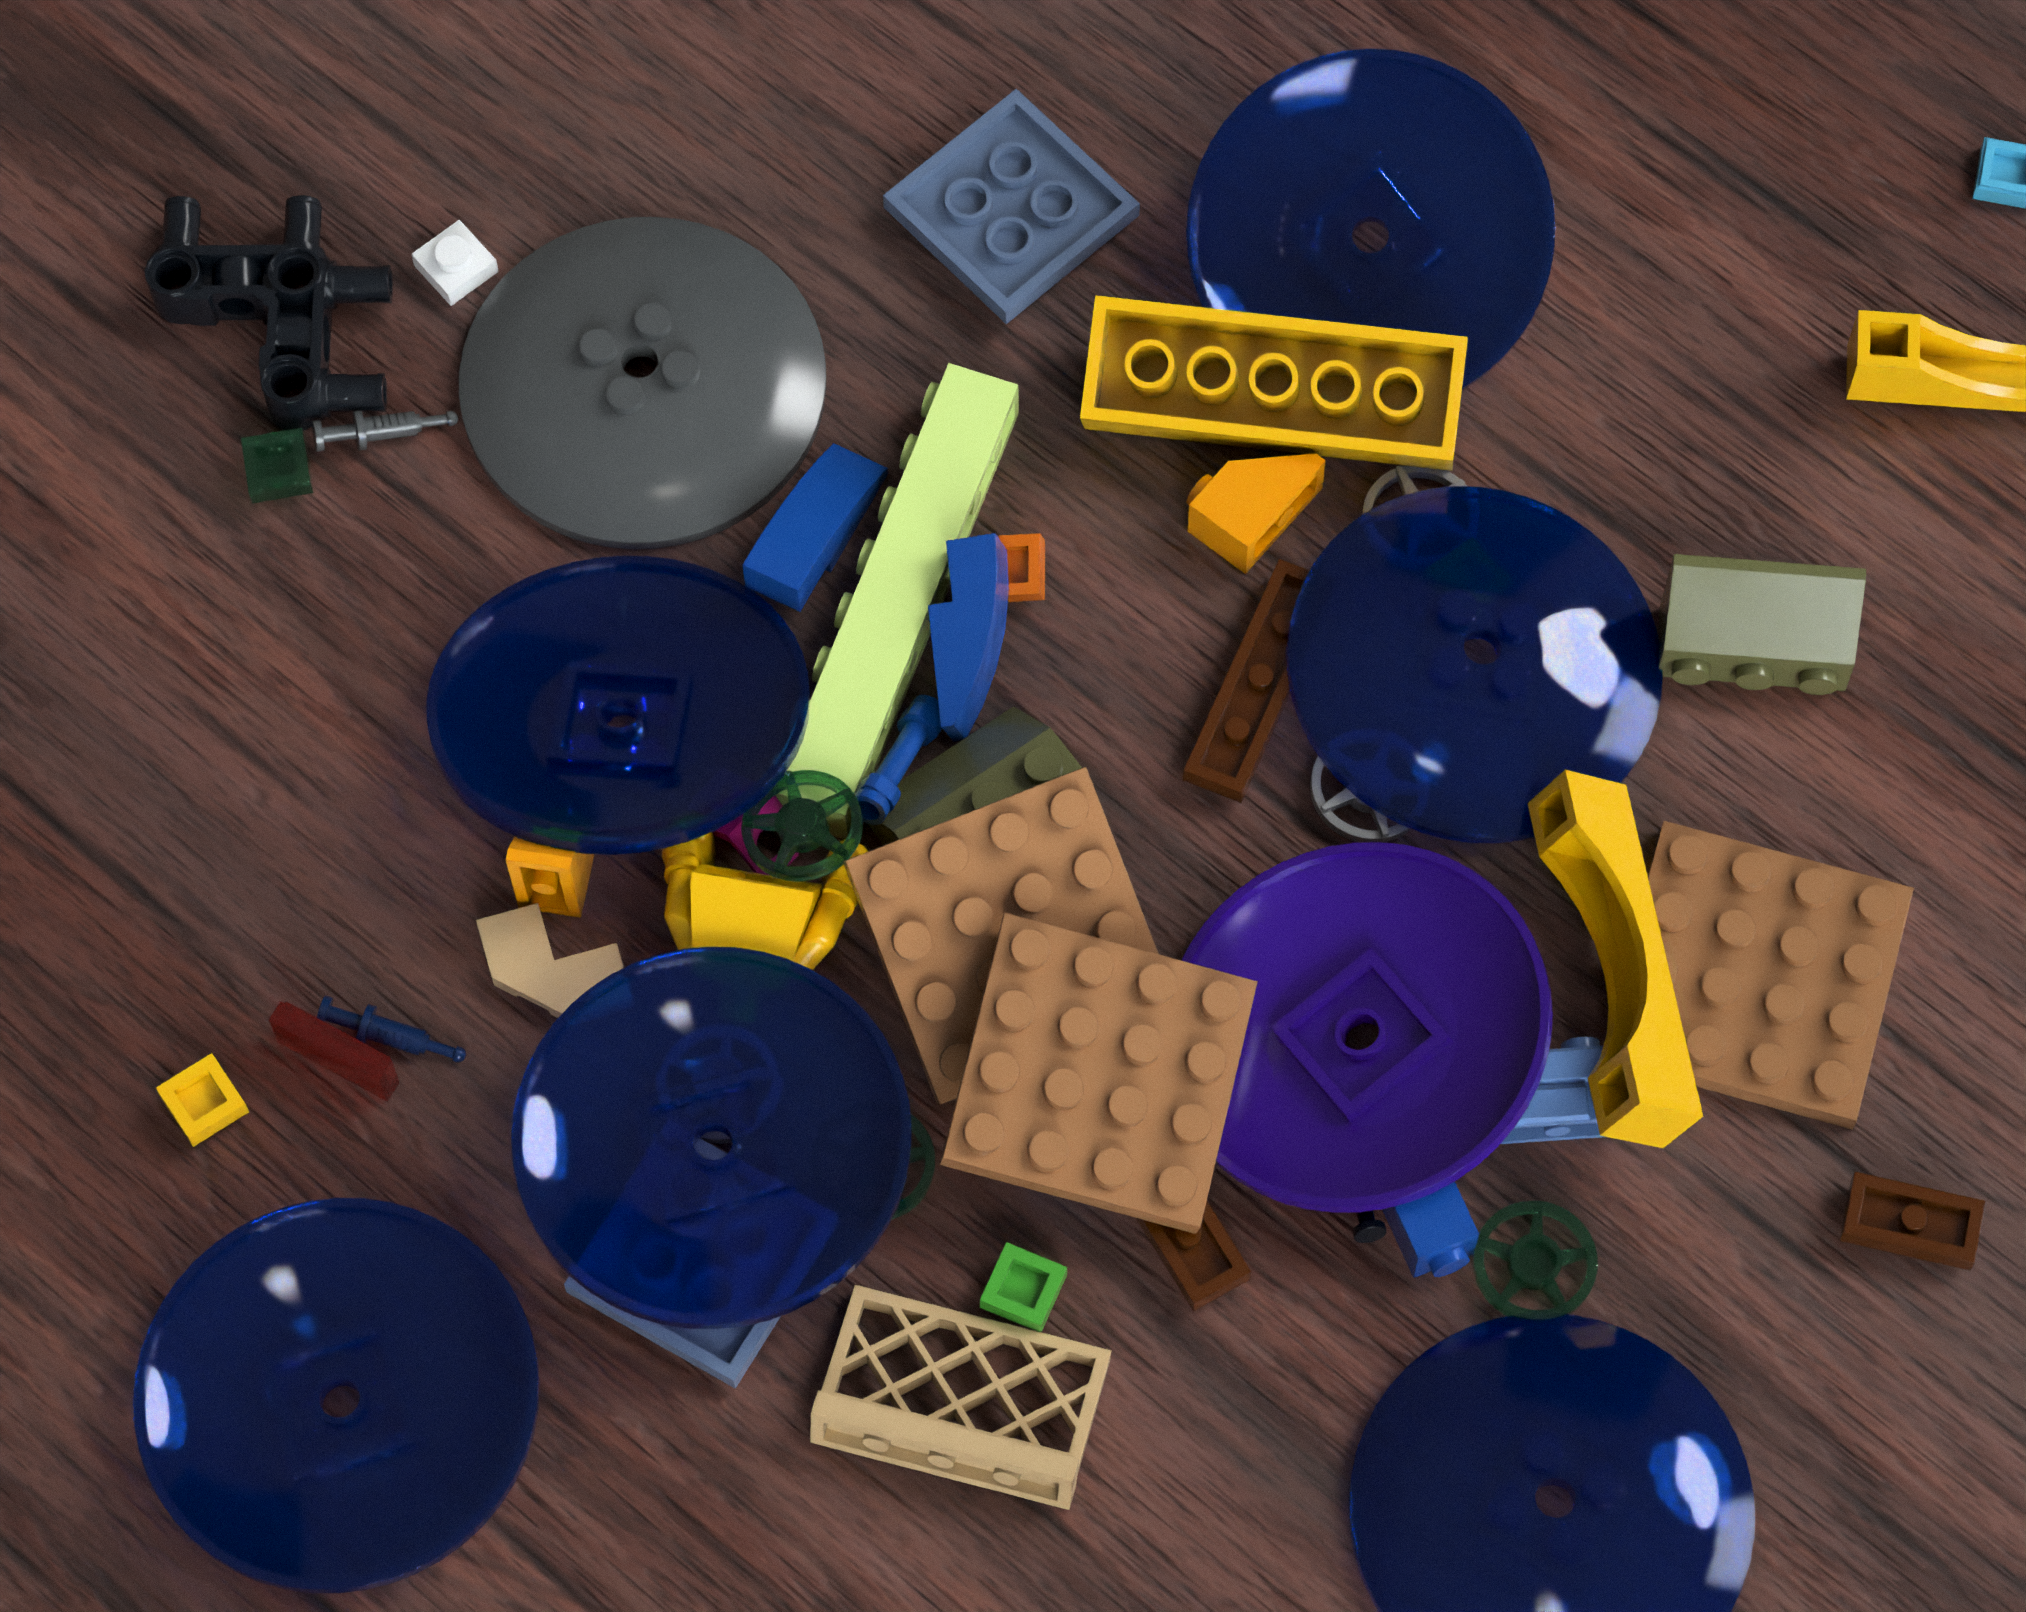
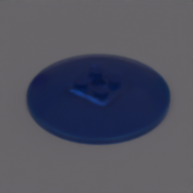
M1359 49L1327 54L1297 64L1258 87L1236 107L1211 140L1200 162L1192 185L1188 205L1186 237L1192 279L1202 307L1468 337L1462 390H1464L1494 368L1516 345L1531 323L1542 301L1549 280L1554 256L1556 225L1552 192L1542 159L1522 124L1497 96L1464 72L1441 61L1397 50ZM1365 222L1381 224L1389 236L1384 248L1375 253H1366L1359 250L1352 238L1354 231L1359 225Z
M1469 486L1432 488L1403 495L1364 513L1346 526L1315 560L1304 579L1296 599L1288 628L1286 659L1291 698L1302 728L1322 762L1351 793L1378 813L1400 825L1446 840L1468 843H1503L1535 837L1527 803L1565 769L1622 784L1646 747L1659 711L1663 670L1659 669V638L1649 606L1629 571L1607 545L1570 516L1537 500L1504 490ZM1471 639H1483L1489 642L1496 651L1497 660L1490 664L1473 662L1465 653L1464 643Z
M651 556L599 557L571 562L529 576L504 589L473 612L450 638L434 667L426 701L427 726L433 754L439 769L450 787L475 813L497 828L529 842L562 850L575 851V853L600 855L641 853L671 847L713 832L748 811L773 789L792 764L805 736L810 710L808 670L797 639L784 619L764 599L736 580L714 570L674 559ZM625 715L636 719L634 723L626 727L617 728L607 725L616 716Z
M699 947L658 954L612 973L589 988L559 1016L538 1044L527 1065L518 1090L512 1123V1159L517 1187L535 1232L553 1259L587 1291L617 1309L655 1323L688 1329H723L765 1322L791 1313L815 1301L837 1286L860 1265L887 1229L899 1205L906 1184L911 1158L912 1126L907 1090L896 1057L883 1033L851 996L810 968L780 956L737 947ZM713 1131L726 1134L732 1140L733 1145L729 1153L723 1158L708 1160L701 1157L695 1151L698 1139L704 1134Z
M331 1198L299 1203L259 1216L236 1228L214 1243L181 1275L161 1303L148 1329L135 1374L133 1410L138 1449L146 1474L159 1500L174 1522L198 1547L216 1561L255 1581L285 1590L306 1593H346L368 1590L405 1579L440 1562L465 1544L500 1507L519 1476L534 1437L540 1395L538 1357L530 1326L522 1305L511 1285L495 1263L477 1245L456 1229L418 1210L386 1201L364 1198ZM340 1386L354 1388L359 1392L360 1399L357 1408L351 1414L338 1418L332 1417L323 1411L324 1399L331 1390Z
M1530 1313L1501 1317L1470 1326L1429 1348L1404 1369L1375 1406L1360 1439L1350 1479L1348 1510L1353 1550L1364 1585L1379 1612H1731L1743 1588L1751 1561L1755 1537L1753 1485L1742 1447L1724 1411L1708 1389L1672 1355L1635 1333L1592 1318L1558 1313ZM1548 1485L1560 1486L1571 1495L1573 1510L1566 1516L1559 1518L1547 1516L1538 1508L1535 1494L1541 1488Z

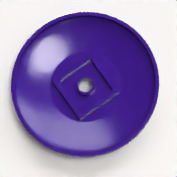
M1357 842L1328 846L1283 861L1250 880L1224 901L1200 928L1181 960L1258 981L1216 1163L1233 1178L1250 1189L1291 1206L1331 1213H1358L1381 1210L1412 1202L1455 1182L1487 1158L1514 1129L1528 1108L1539 1086L1547 1062L1553 1019L1551 988L1546 967L1534 937L1523 918L1509 900L1489 881L1461 863L1427 849L1405 844ZM1369 1023L1379 1028L1378 1037L1371 1046L1361 1050L1351 1049L1346 1046L1347 1035L1355 1026Z

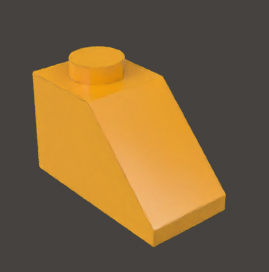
M1312 453L1228 461L1214 477L1206 474L1191 490L1186 504L1189 506L1187 532L1246 574L1322 490L1326 460L1318 454Z
M560 811L548 812L545 816L526 815L508 847L505 859L518 908L538 903L541 912L582 917L596 850L591 823L583 822L576 815Z

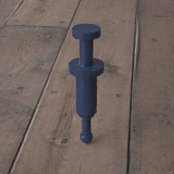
M325 995L316 1017V1027L324 1028L327 1022H331L358 1031L355 1044L363 1047L368 1039L415 1055L425 1054L427 1050L453 1058L452 1061L462 1062L466 1058L464 1048L460 1046L455 1048L430 1040V1035L426 1034V1030L376 1015L377 1006L371 1004L367 1005L362 1016L332 1006L333 998Z

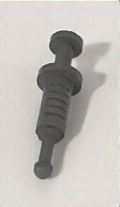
M357 410L353 411L352 414L353 424L322 427L321 421L316 420L312 421V432L316 452L325 450L324 443L350 439L356 440L357 449L361 451L367 450V442L416 436L418 432L422 431L423 427L448 424V427L454 426L458 422V415L453 411H446V414L420 417L419 413L415 414L414 411L363 417L362 411Z

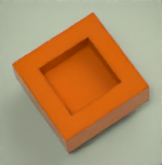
M1040 533L999 535L998 537L1007 549L1008 602L1045 600V539Z

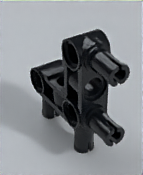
M298 195L286 200L284 240L281 245H198L201 216L199 202L194 198L186 196H175L166 199L162 244L155 249L145 268V277L154 305L163 319L170 323L197 326H216L219 320H262L264 325H267L266 345L260 347L259 350L261 387L271 418L277 426L284 430L293 432L307 430L312 427V421H323L325 417H331L332 412L357 410L386 412L387 381L384 373L331 374L329 361L332 309H336L338 303H392L393 277L390 265L337 266L336 260H330L320 247L321 203L318 199L311 196ZM187 282L185 286L179 289H167L174 283ZM295 282H309L306 286L302 288H289V286L294 284ZM290 389H304L301 394L295 397H281L283 393Z

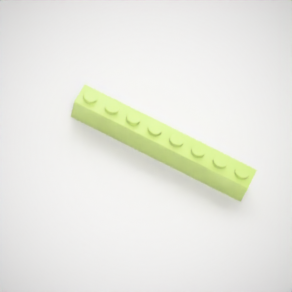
M948 363L940 384L931 382L928 386L921 407V417L926 419L919 436L910 434L905 442L899 463V468L904 470L897 488L888 486L884 493L878 512V521L883 524L876 541L867 539L861 549L856 567V574L861 575L854 594L845 592L840 600L834 621V627L838 628L839 631L832 648L823 646L818 654L812 674V681L817 683L810 702L805 700L799 702L790 726V736L795 737L789 754L787 757L783 755L777 756L769 775L767 789L773 792L797 824L848 840L857 818L850 808L854 792L864 778L870 773H875L930 636L928 605L943 603L951 584L946 541L967 538L971 534L1019 414L1018 384Z

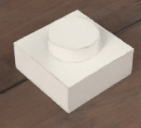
M460 220L411 254L414 266L450 306L499 272L497 260Z

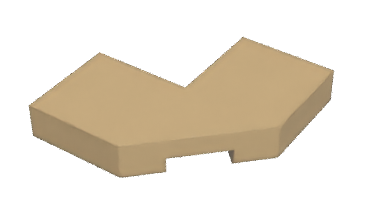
M538 903L476 920L493 984L501 990L515 997L521 996L548 1010L550 1015L571 1026L635 1009L617 943L554 960Z

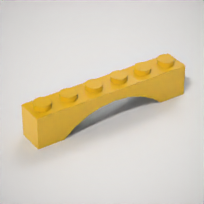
M1858 310L1847 344L1846 400L2026 412V345L2002 343L1971 336L1942 326L1921 314Z
M1565 769L1527 804L1539 857L1560 881L1579 910L1595 943L1605 976L1608 999L1607 1035L1600 1058L1588 1076L1600 1136L1664 1148L1703 1117L1627 786Z

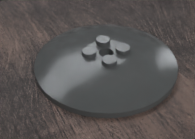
M629 217L585 226L552 240L521 260L501 279L478 310L465 341L459 369V400L469 443L480 466L502 495L521 512L561 535L585 543L622 549H657L704 539L730 528L767 504L797 472L810 451L824 412L827 389L826 361L816 320L806 300L782 269L753 246L722 230L701 223L663 217ZM636 357H648L658 364L652 374L642 378L632 377L624 371L626 364Z

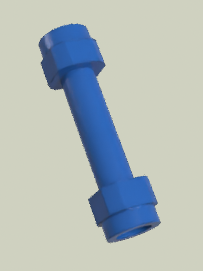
M918 695L902 713L897 722V728L900 731L899 736L876 773H870L864 778L854 792L850 808L859 820L867 824L878 825L894 809L901 797V792L897 787L920 748L932 742L942 729L939 705L936 698L928 695Z

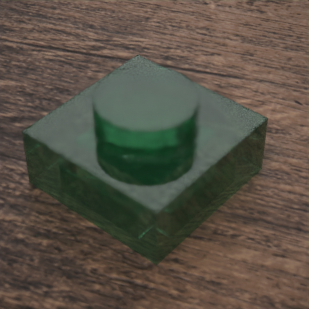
M302 428L241 438L248 492L252 504L314 493L306 439Z

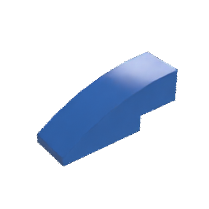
M833 443L799 480L742 564L745 587L801 612L824 571L826 570L831 573L889 474L888 468Z
M996 533L946 541L952 601L928 605L941 728L953 742L961 741L968 737L984 705L997 669L1005 634L1009 596L1007 549Z

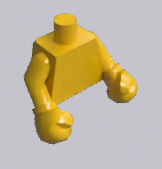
M695 813L683 814L668 823L661 840L662 858L665 864L664 878L668 884L664 919L680 955L692 962L693 976L722 982L717 1016L740 1022L755 1021L760 988L783 991L792 979L798 980L807 977L836 944L845 919L853 914L856 905L859 904L843 861L868 852L864 845L852 840H844L835 844L830 849L825 860L821 879L822 885L715 866L716 847L714 835L705 818Z

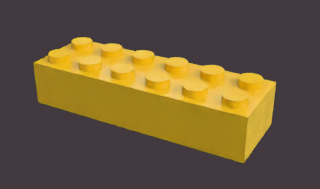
M1095 295L1080 420L1084 429L1298 454L1316 453L1319 456L1452 471L1468 337Z

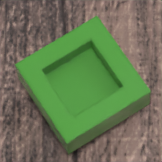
M1006 1242L980 1298V1308L1031 1330L1042 1332L1067 1277V1267Z

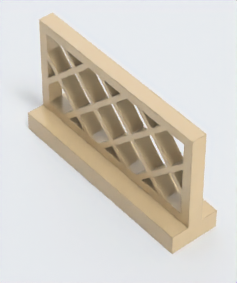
M855 1285L821 1391L818 1390L811 1411L810 1443L1070 1510L1076 1489L1078 1472L1111 1360L1112 1350ZM863 1309L891 1315L900 1331L870 1346L858 1327ZM908 1320H912L917 1323L911 1325ZM937 1328L954 1331L964 1345V1348L934 1362L919 1337ZM972 1336L982 1339L975 1342ZM854 1341L859 1352L849 1356ZM909 1343L923 1369L893 1383L878 1358ZM1002 1344L1019 1348L1029 1364L999 1379L985 1358L984 1353ZM1037 1353L1044 1354L1046 1356L1039 1358ZM973 1360L988 1385L958 1400L943 1374ZM1065 1361L1093 1367L1089 1383L1065 1396L1048 1372L1049 1369ZM865 1364H868L883 1388L863 1399L837 1393L842 1376ZM1037 1376L1053 1402L1023 1417L1007 1391ZM932 1380L947 1406L928 1416L911 1412L901 1395ZM996 1397L1012 1423L992 1433L976 1429L966 1412ZM891 1401V1403H892V1405H893L894 1407L887 1406V1405H883V1404H885V1403ZM1083 1402L1078 1418L1072 1407ZM1061 1414L1074 1434L1069 1453L1041 1446L1031 1428ZM955 1418L958 1424L949 1422V1420ZM1020 1434L1023 1441L1014 1439V1437Z

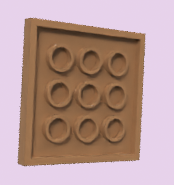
M1082 767L843 861L935 1101L939 1105L957 1098L995 944L1005 913L1159 954L1087 767Z
M1663 821L1648 880L1696 1087L1853 1130L1857 1122L1914 888Z
M1005 913L995 944L940 1165L1196 1234L1201 1228L1258 981Z

